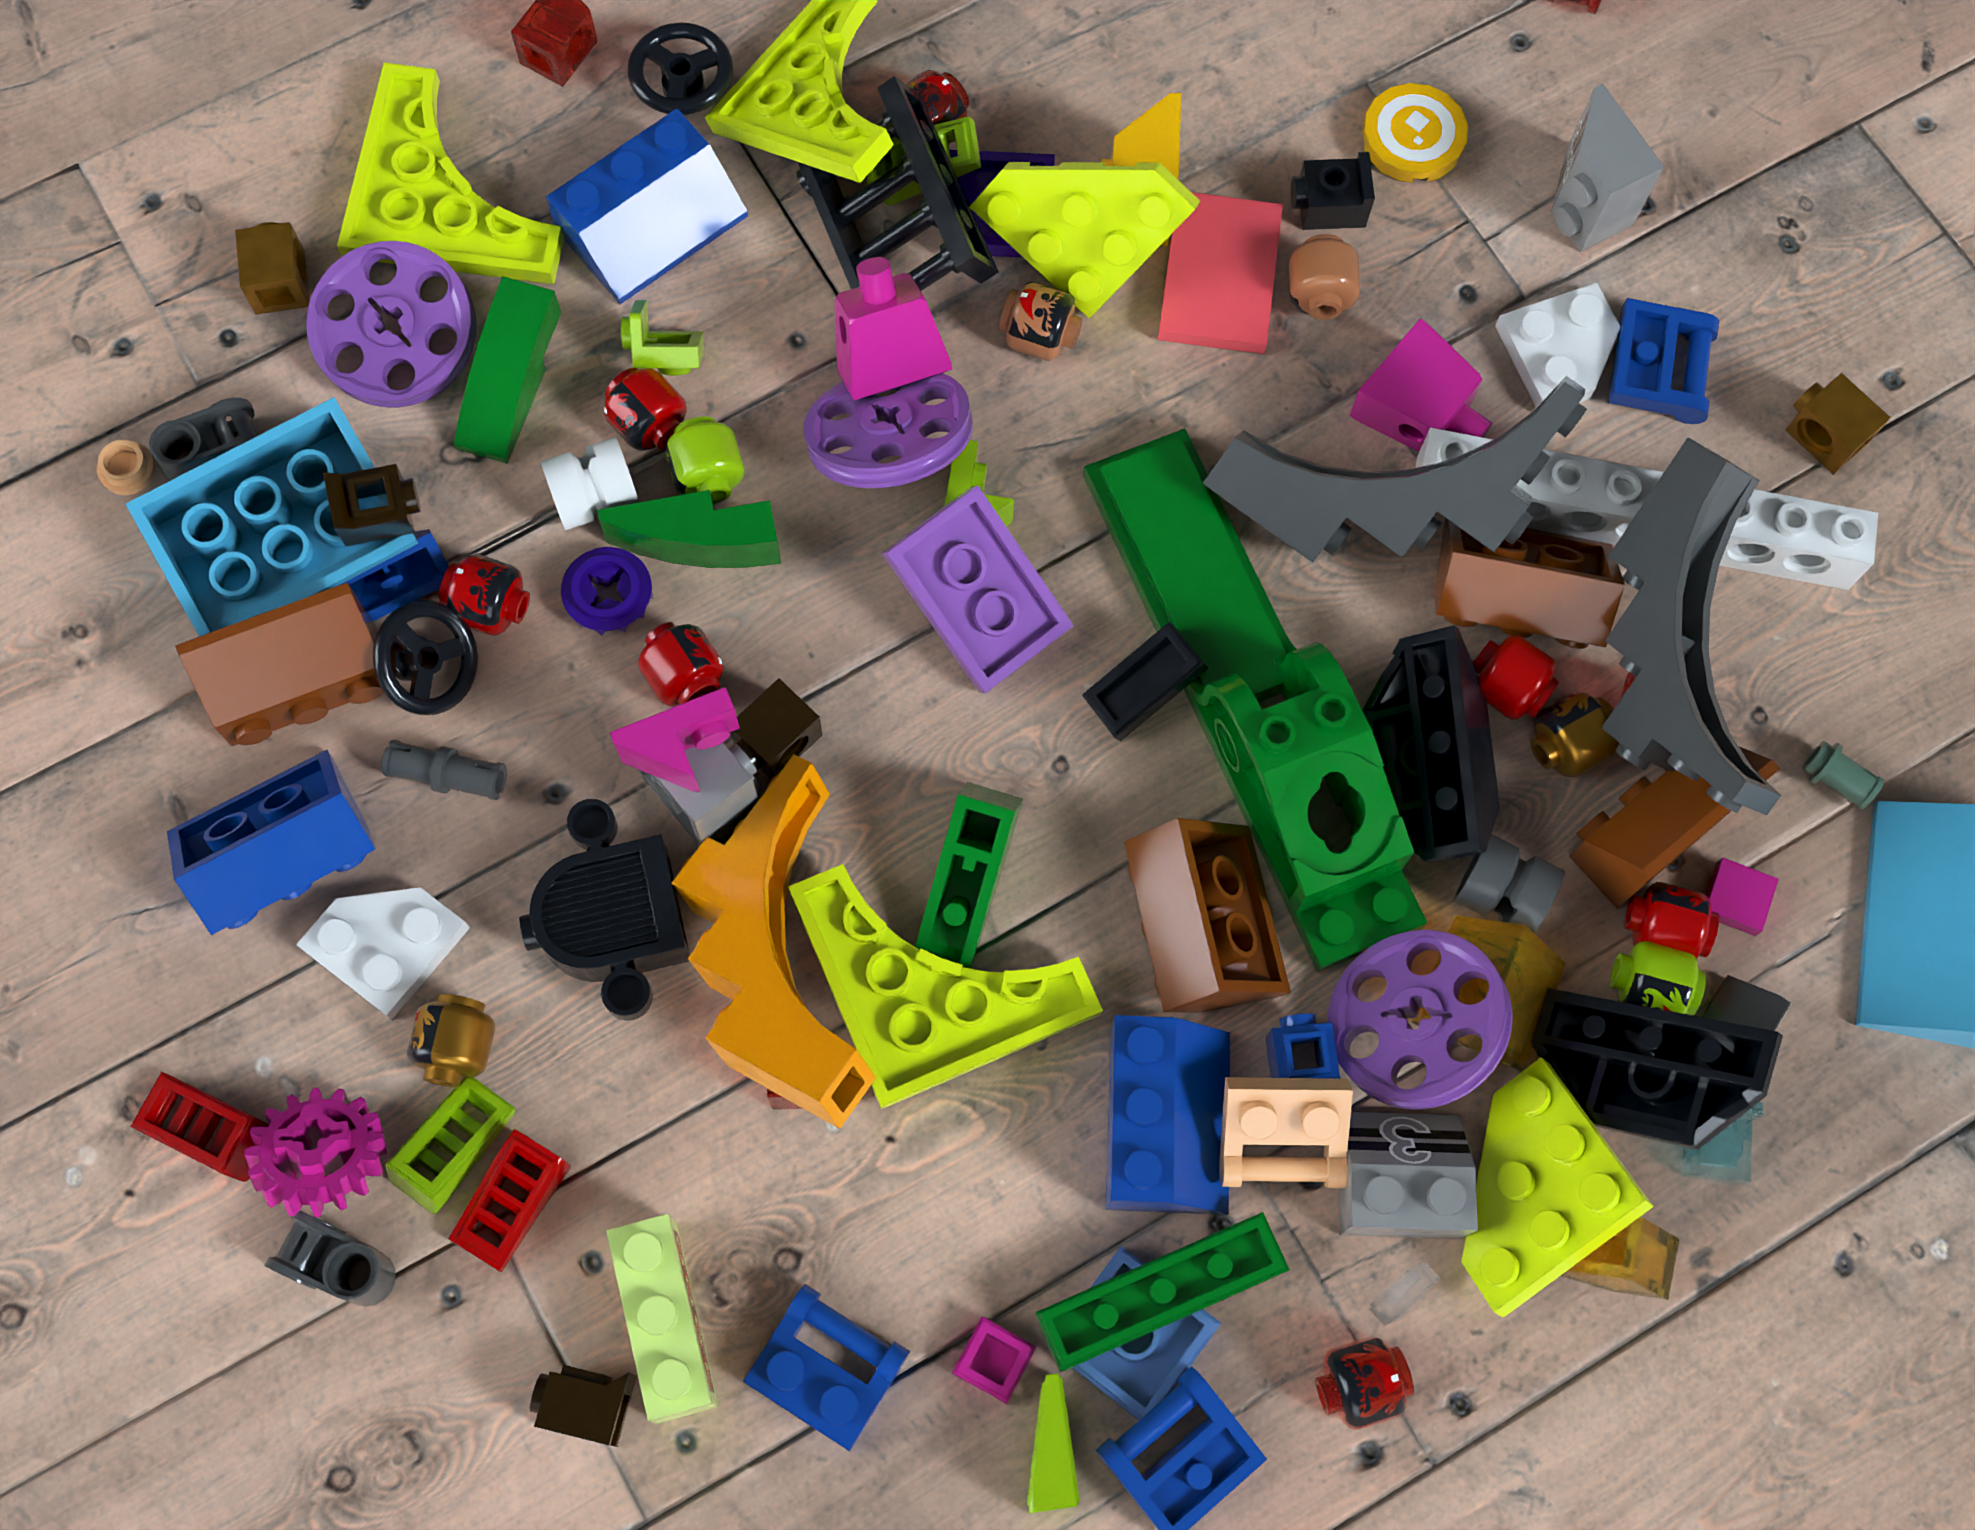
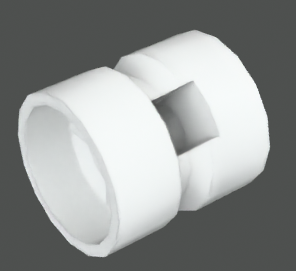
M616 437L586 446L585 454L580 458L568 452L540 461L565 531L595 521L597 510L639 502Z

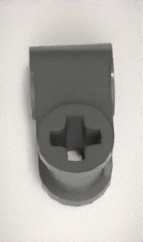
M228 398L212 404L209 408L176 420L166 421L159 425L151 434L149 446L150 452L166 478L171 481L257 437L258 433L252 421L255 416L253 406L247 399ZM231 416L232 420L227 421L226 417ZM191 450L190 454L183 459L174 460L178 454Z
M301 1210L294 1217L290 1216L294 1221L290 1232L277 1256L268 1257L264 1265L315 1290L318 1288L339 1299L365 1307L376 1305L386 1299L393 1290L396 1280L395 1267L391 1259L385 1254L346 1236L345 1231L316 1217L314 1218V1216ZM368 1259L371 1266L369 1280L361 1288L352 1290L348 1280L350 1270L357 1262Z

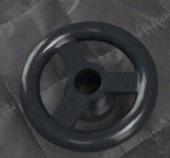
M670 23L651 30L637 42L628 61V79L634 93L648 107L665 114H669L676 108L683 115L694 114L709 108L725 94L732 79L733 61L726 44L713 31L692 23ZM674 39H691L700 42L708 49L692 55L686 53L674 54L660 44ZM646 58L661 67V82L665 97L652 90L644 78L643 67ZM717 66L715 79L705 90L702 70Z
M416 600L400 606L384 620L376 635L373 647V666L376 678L385 695L395 705L407 712L430 716L452 709L470 691L477 673L478 652L470 627L449 606L436 601ZM421 617L434 618L445 624L452 631L455 638L442 643H436L418 636L407 623ZM420 651H421V654H422V664H421V665H420L419 660H418V655H419V652H420ZM461 656L459 673L452 686L445 693L429 698L433 674L441 669L444 661ZM397 679L412 681L410 692H407Z

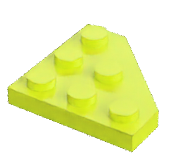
M1008 162L969 208L1053 286L1070 293L1075 299V306L1090 319L1197 208L1200 200L1160 162H1138L1135 166H1105V162H1061L1059 166H1030V162Z
M1542 1057L1493 1094L1476 1181L1478 1231L1466 1236L1461 1263L1493 1312L1504 1318L1654 1207L1557 1073Z

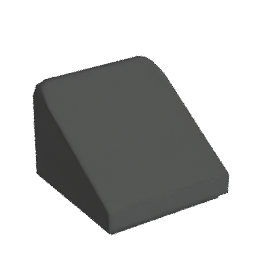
M1727 975L1702 1017L1775 1031L1791 1002L1778 994Z

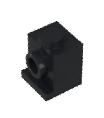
M1358 152L1357 158L1304 160L1300 176H1293L1291 180V205L1293 209H1300L1302 229L1366 227L1375 200L1369 152Z

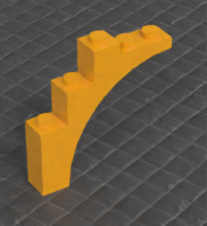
M793 755L781 772L772 778L767 790L746 818L737 824L726 844L723 845L706 837L696 852L684 862L679 874L672 881V885L693 913L714 923L710 929L702 934L688 960L710 988L733 1000L729 1006L725 1007L718 1014L713 1028L705 1039L728 1067L841 1129L876 1077L857 1049L822 1026L807 1010L795 987L785 939V905L793 866L807 831L830 796L828 789L813 764Z

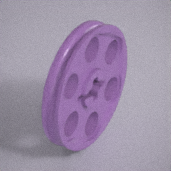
M382 241L367 244L348 252L333 263L323 274L312 293L308 305L307 337L312 354L321 370L346 394L373 406L400 408L416 405L435 397L448 388L461 374L472 354L475 344L476 313L466 286L445 260L419 245L401 241ZM382 259L394 261L397 266V273L390 283L375 285L370 282L369 271L377 261ZM439 276L447 280L448 290L441 300L430 303L421 299L420 288L426 279ZM341 294L352 296L355 303L352 314L341 321L331 320L327 313L328 304L331 299ZM374 302L387 315L391 314L395 319L399 318L398 323L402 327L401 332L411 342L410 347L397 334L393 335L390 331L385 330L386 327L382 322V316L372 306ZM442 328L456 331L457 343L451 352L444 355H436L430 351L429 340L434 332ZM351 346L361 348L364 359L359 369L352 373L339 372L336 367V359L341 350ZM400 363L412 365L415 370L413 383L404 390L390 389L387 384L389 371Z
M940 373L886 390L898 391L889 396L879 397L877 395L882 393L879 392L853 401L842 381L820 396L806 415L804 437L811 462L821 474L832 481L859 488L894 487L930 476L956 459L965 449L971 438L973 420L966 391L955 379ZM934 399H945L944 402L937 405H924ZM851 414L849 417L841 420H830L836 415ZM935 432H948L947 435L940 438H926ZM839 447H853L843 453H830ZM889 456L901 457L891 463H879L880 460Z
M1414 930L1399 933L1377 942L1362 952L1348 966L1333 991L1328 1009L1327 1023L1332 1022L1339 1065L1363 1092L1377 1101L1390 1106L1405 1109H1427L1442 1106L1462 1098L1476 1089L1490 1076L1507 1048L1512 1030L1513 1013L1509 992L1493 963L1478 947L1459 936L1447 932ZM1426 950H1434L1441 953V961L1435 971L1422 976L1412 973L1411 965L1413 959L1419 953ZM1371 977L1386 979V990L1378 1000L1363 1002L1358 999V990L1366 979ZM1479 978L1489 982L1488 994L1479 1003L1469 1005L1459 1001V990L1467 981ZM1419 1008H1425L1431 1018L1422 1019L1418 1029H1413L1408 1023L1407 1018L1417 1017ZM1365 1032L1378 1034L1379 1044L1373 1054L1362 1059L1351 1056L1350 1046L1355 1037ZM1466 1035H1475L1482 1039L1481 1052L1475 1059L1468 1062H1458L1452 1059V1047L1459 1038ZM1410 1062L1425 1064L1427 1073L1424 1081L1419 1086L1407 1090L1397 1086L1396 1077L1404 1065Z

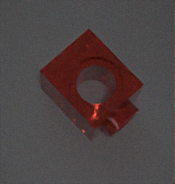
M535 0L511 30L520 64L562 87L598 43L591 10L581 0Z

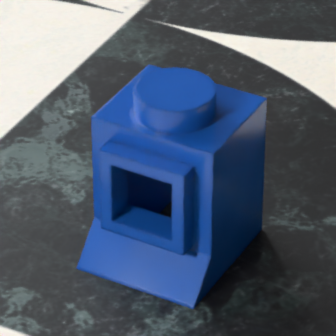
M1309 1013L1289 1015L1280 1018V1027L1272 1028L1266 1036L1271 1078L1341 1079L1332 1022L1316 1024L1315 1014ZM1314 1042L1317 1068L1295 1070L1291 1044Z

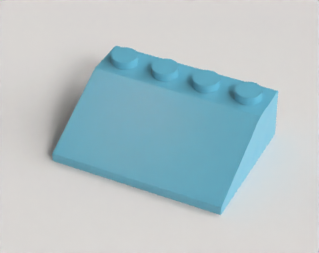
M335 397L125 504L199 636L339 586L418 544L412 533L345 546L335 531L323 472L346 474L375 468ZM386 494L358 499L360 510L388 505Z
M1877 801L1873 804L1856 1026L1975 1049V804Z

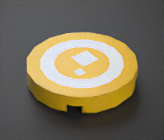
M1407 83L1390 87L1373 100L1365 114L1362 126L1365 142L1364 150L1369 152L1370 161L1381 173L1398 181L1413 183L1414 178H1428L1427 182L1437 180L1454 169L1462 156L1467 144L1468 123L1462 108L1451 96L1433 86Z

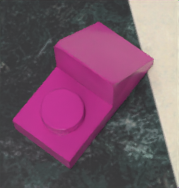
M726 687L609 733L622 763L693 792H700L684 750L694 746L697 749L715 747L726 741L730 737V732L740 729L734 706Z

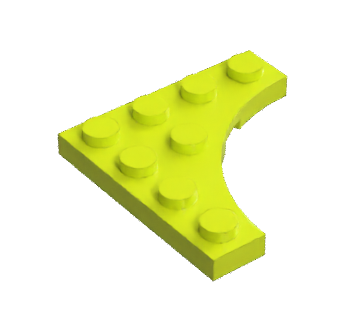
M811 0L706 115L705 120L712 132L861 183L894 145L886 128L869 122L846 104L842 89V72L849 45L865 17L877 4V0Z
M383 63L337 243L341 256L367 244L382 241H401L419 245L432 251L445 260L455 272L499 278L504 276L515 280L555 284L565 238L562 227L519 216L499 205L495 208L472 190L469 182L459 173L450 158L447 157L440 139L437 122V96L440 80L436 69ZM382 259L380 261H377L383 263L396 264L394 261H391L389 259Z
M844 864L788 886L789 893L855 1049H857L876 1077L871 1087L881 1110L1101 1015L1103 1012L1079 956L1058 964L1035 969L988 972L962 967V964L940 958L921 948L920 950L888 928L887 924L874 912L859 893Z

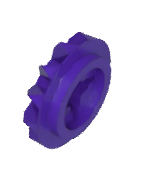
M601 547L585 552L570 564L562 579L561 597L565 610L580 628L586 627L602 636L606 631L620 630L626 632L631 623L638 618H644L649 601L653 598L652 582L649 571L637 556L624 549ZM591 581L606 587L612 585L614 581L618 582L616 588L623 602L606 598L602 603L596 605L599 596Z

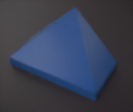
M430 529L413 533L418 542L417 545L345 582H348L372 621L392 613L395 609L406 603L416 601L440 589L443 576L449 565Z

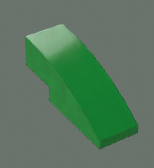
M502 276L479 338L468 376L454 439L456 449L508 464L545 374L546 368L543 357L561 315L554 290Z
M710 490L597 510L606 542L637 555L672 564L705 568H749L781 564L770 500L714 510Z

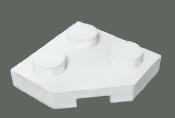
M1597 282L1502 314L1495 325L1536 408L1565 376H1568L1585 388V395L1579 403L1589 400L1596 389L1620 330V325Z
M421 887L336 898L296 945L392 1020L470 927L459 916Z

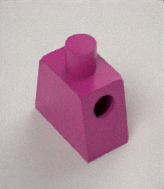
M873 257L860 262L856 267L860 287L841 292L835 298L837 369L853 401L952 370L950 358L927 301L911 275L902 273L892 276L890 262L886 258Z
M1421 318L1359 389L1349 415L1356 421L1420 452L1430 428L1484 438L1493 424L1470 407L1483 381L1480 373Z

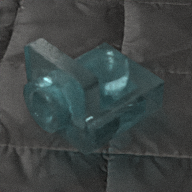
M1758 1102L1699 1150L1683 1147L1682 1177L1741 1185L1751 1182L1752 1121L1763 1116V1103Z

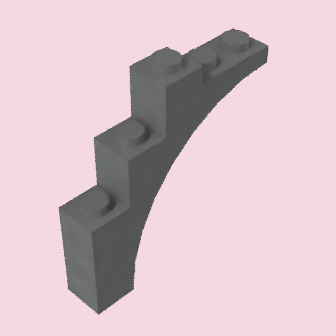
M1565 376L1533 412L1498 438L1456 458L1406 470L1364 472L1326 467L1283 453L1243 430L1233 439L1203 484L1312 563L1322 550L1333 555L1352 529L1343 522L1346 517L1402 558L1412 544L1422 550L1442 523L1434 517L1436 512H1439L1494 552L1504 539L1513 545L1533 519V516L1526 512L1530 506L1532 496L1516 484L1521 479L1530 485L1551 457L1542 450L1555 433L1558 432L1566 438L1582 418L1587 408L1579 402L1585 395V388L1568 376Z
M1687 438L1608 555V557L1627 569L1623 580L1639 591L1605 640L1606 643L1624 655L1619 665L1636 676V678L1610 714L1602 729L1620 743L1615 751L1633 765L1646 770L1649 764L1652 763L1671 772H1674L1676 769L1695 781L1702 777L1711 784L1706 791L1707 795L1725 808L1738 813L1742 806L1768 815L1781 795L1752 768L1730 734L1715 695L1709 657L1710 607L1719 564L1735 523L1760 480L1717 453Z

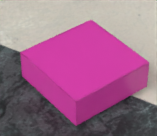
M1723 857L1715 865L1706 896L1710 900L1712 911L1719 913L1720 923L1757 936L1763 931L1779 879Z
M982 1316L952 1374L1007 1405L1037 1346Z

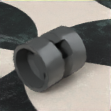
M1491 834L1486 852L1474 855L1457 889L1454 901L1483 916L1494 911L1498 913L1500 925L1530 939L1536 933L1551 908L1563 882L1565 871L1536 856L1525 861L1520 858L1518 847Z

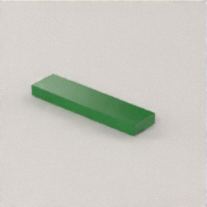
M1261 1212L1035 1312V1316L1058 1370L1062 1373L1284 1274L1290 1269L1264 1213Z

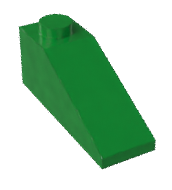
M967 782L958 793L915 947L920 950L921 948L940 958L962 964V967L971 969L1008 854L1023 798Z

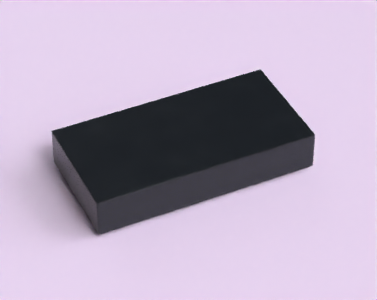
M1169 621L1083 693L1082 696L1114 738L1121 742L1204 673L1208 666L1179 630Z

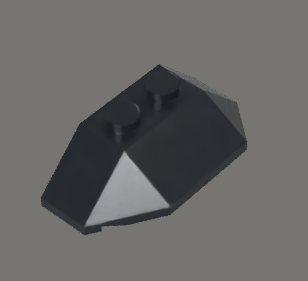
M1455 625L1400 638L1392 653L1395 656L1381 674L1362 711L1372 729L1384 763L1383 769L1399 815L1403 818L1414 853L1427 863L1485 853L1500 810L1487 699L1481 690L1478 675L1460 630Z
M1547 988L1531 1045L1538 1057H1542L1551 1065L1595 1127L1699 1150L1767 1096L1783 1035L1772 1030Z

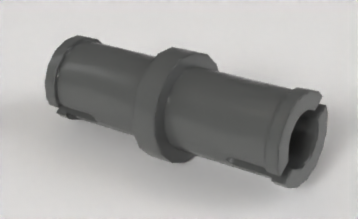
M391 740L389 742L390 747H386L383 754V775L430 784L431 790L434 792L446 794L452 789L488 797L491 800H498L500 798L499 793H502L505 787L507 768L504 763H493L461 756L455 748L442 746L439 750L405 744L399 740Z

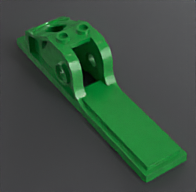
M1184 428L1084 466L1083 477L1156 632L1170 621L1208 666V669L1184 688V691L1239 808L1250 827V831L1315 969L1319 972L1360 955L1366 949L1385 938L1403 932L1421 930L1427 924L1425 916L1402 872V869L1414 854V850L1403 818L1399 815L1372 729L1341 667L1330 651L1321 643L1314 642L1296 649L1288 638L1218 494L1203 484L1208 474ZM1278 694H1283L1286 701L1262 710L1259 702ZM1323 778L1337 807L1342 806L1353 828L1350 832L1351 842L1349 846L1339 853L1331 852L1326 847L1325 841L1313 832L1308 821L1310 800L1320 789Z

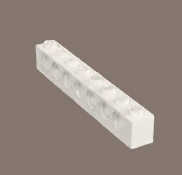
M1430 428L1417 456L1415 468L1456 458L1493 439ZM1543 449L1542 451L1551 456L1543 469L1530 485L1521 479L1516 485L1532 496L1530 506L1526 512L1532 515L1533 519L1527 528L1616 545L1664 472ZM1755 489L1735 523L1719 566L1849 590L1874 565L1879 513Z

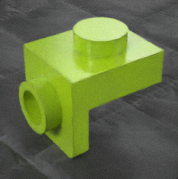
M635 300L630 315L622 317L623 350H632L633 368H658L659 373L663 375L678 376L690 373L691 368L700 367L704 355L703 331H649L647 300Z

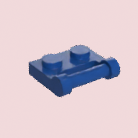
M1627 298L1620 312V330L1617 335L1608 403L1672 415L1676 420L1685 424L1705 422L1708 418L1710 404L1708 398L1705 397L1711 342L1715 341L1718 336L1719 319L1709 313ZM1677 334L1684 335L1689 340L1683 391L1671 389Z
M804 1284L794 1297L785 1316L743 1382L846 1450L851 1451L905 1363L910 1351L895 1341L891 1346L821 1302L819 1300L821 1293ZM807 1322L875 1366L877 1369L869 1383L862 1382L796 1339L804 1323Z
M1192 1366L1177 1378L1180 1385L1115 1442L1108 1438L1095 1450L1103 1463L1119 1480L1157 1530H1189L1267 1460L1211 1386ZM1197 1405L1207 1419L1141 1475L1131 1462Z

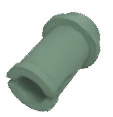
M1822 741L1810 754L1803 766V769L1810 773L1809 780L1814 784L1822 781L1856 804V807L1863 810L1877 796L1884 785V779L1880 776L1877 777L1842 753L1843 746L1839 743L1831 746L1827 742Z

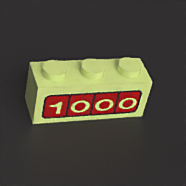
M669 1214L606 1230L648 1421L658 1424L719 1407L677 1223Z

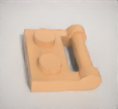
M1225 1077L1219 1157L1221 1187H1241L1242 1181L1324 1182L1325 1188H1346L1348 1179L1347 1149L1353 1089L1349 1079ZM1243 1145H1324L1323 1157L1242 1156Z

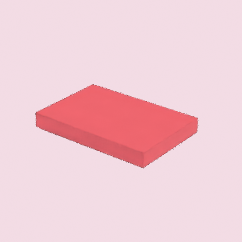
M1191 192L1200 200V203L1171 234L1157 340L1265 354L1283 204Z

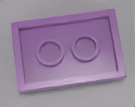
M978 485L971 486L882 553L979 693L986 694L1074 626Z

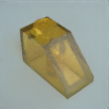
M1639 1217L1560 1277L1612 1292L1668 1300L1680 1239L1645 1218Z

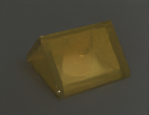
M1456 915L1453 918L1448 933L1459 936L1478 947L1493 963L1507 987L1512 1004V1030L1507 1048L1500 1062L1522 1072L1526 1069L1533 1050L1531 1041L1547 988H1557L1566 963L1526 925ZM1439 953L1432 972L1435 971L1440 964L1441 953ZM1479 978L1467 981L1459 990V1001L1469 1005L1479 1003L1488 994L1489 982ZM1419 1008L1417 1017L1413 1018L1411 1023L1419 1026L1422 1019H1430L1431 1016L1425 1008ZM1466 1035L1459 1038L1456 1043L1480 1053L1483 1041L1478 1036Z

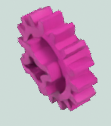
M319 1087L312 1088L309 1101L302 1103L293 1094L286 1096L287 1110L281 1113L276 1109L268 1108L265 1111L269 1126L252 1127L250 1130L255 1146L245 1149L244 1155L250 1168L248 1174L255 1191H262L266 1204L271 1208L283 1201L288 1216L293 1217L300 1211L303 1205H310L314 1218L321 1217L324 1204L333 1201L335 1206L341 1211L346 1209L347 1200L345 1195L353 1191L356 1194L365 1196L369 1192L365 1176H381L383 1172L379 1157L387 1154V1145L377 1112L369 1113L366 1100L362 1097L353 1100L349 1104L345 1090L340 1088L333 1093L330 1099L322 1098Z

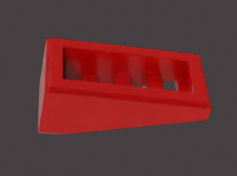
M161 1071L130 1127L221 1174L247 1182L250 1179L248 1174L250 1168L244 1151L249 1147L255 1146L250 1130L252 1127H268L269 1123ZM178 1095L183 1096L184 1099L168 1128H162L161 1125ZM200 1106H203L204 1108L186 1139L183 1138ZM222 1116L226 1119L208 1150L205 1149Z
M513 1129L448 1239L502 1273L571 1168V1165L523 1133ZM521 1157L543 1170L537 1181L515 1168ZM507 1178L530 1192L525 1203L500 1189ZM492 1200L497 1201L517 1214L512 1225L507 1224L486 1210ZM478 1221L504 1236L498 1248L472 1232Z

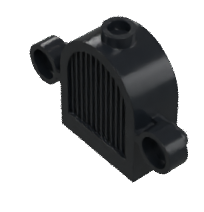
M585 799L575 804L570 810L567 817V828L574 842L579 847L585 849L586 852L562 859L542 876L531 898L530 914L519 917L521 934L527 951L542 948L553 964L565 974L583 981L603 982L601 998L607 1010L620 1020H635L649 1010L653 1000L652 988L642 973L690 962L688 960L690 951L678 895L675 887L672 885L674 877L669 853L661 834L610 846L618 830L617 820L612 809L601 800Z

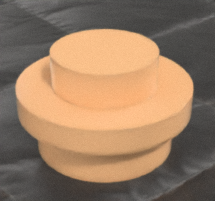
M129 440L113 441L106 445L98 456V478L109 491L115 494L131 495L145 489L154 478L156 472L155 459L150 451L138 442Z

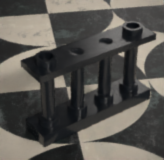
M893 76L877 88L886 109L881 113L882 119L875 124L886 128L891 139L896 137L900 140L905 151L901 155L902 162L847 200L844 199L836 180L838 175L798 162L800 167L797 171L798 180L803 189L815 202L851 289L860 287L856 270L860 262L873 257H887L931 226L939 229L944 243L940 245L941 252L908 273L921 291L951 271L957 274L963 272L982 284L999 273L974 214L969 208L970 205L921 95ZM915 181L918 183L924 195V198L920 200L921 207L864 245L854 221L911 182Z

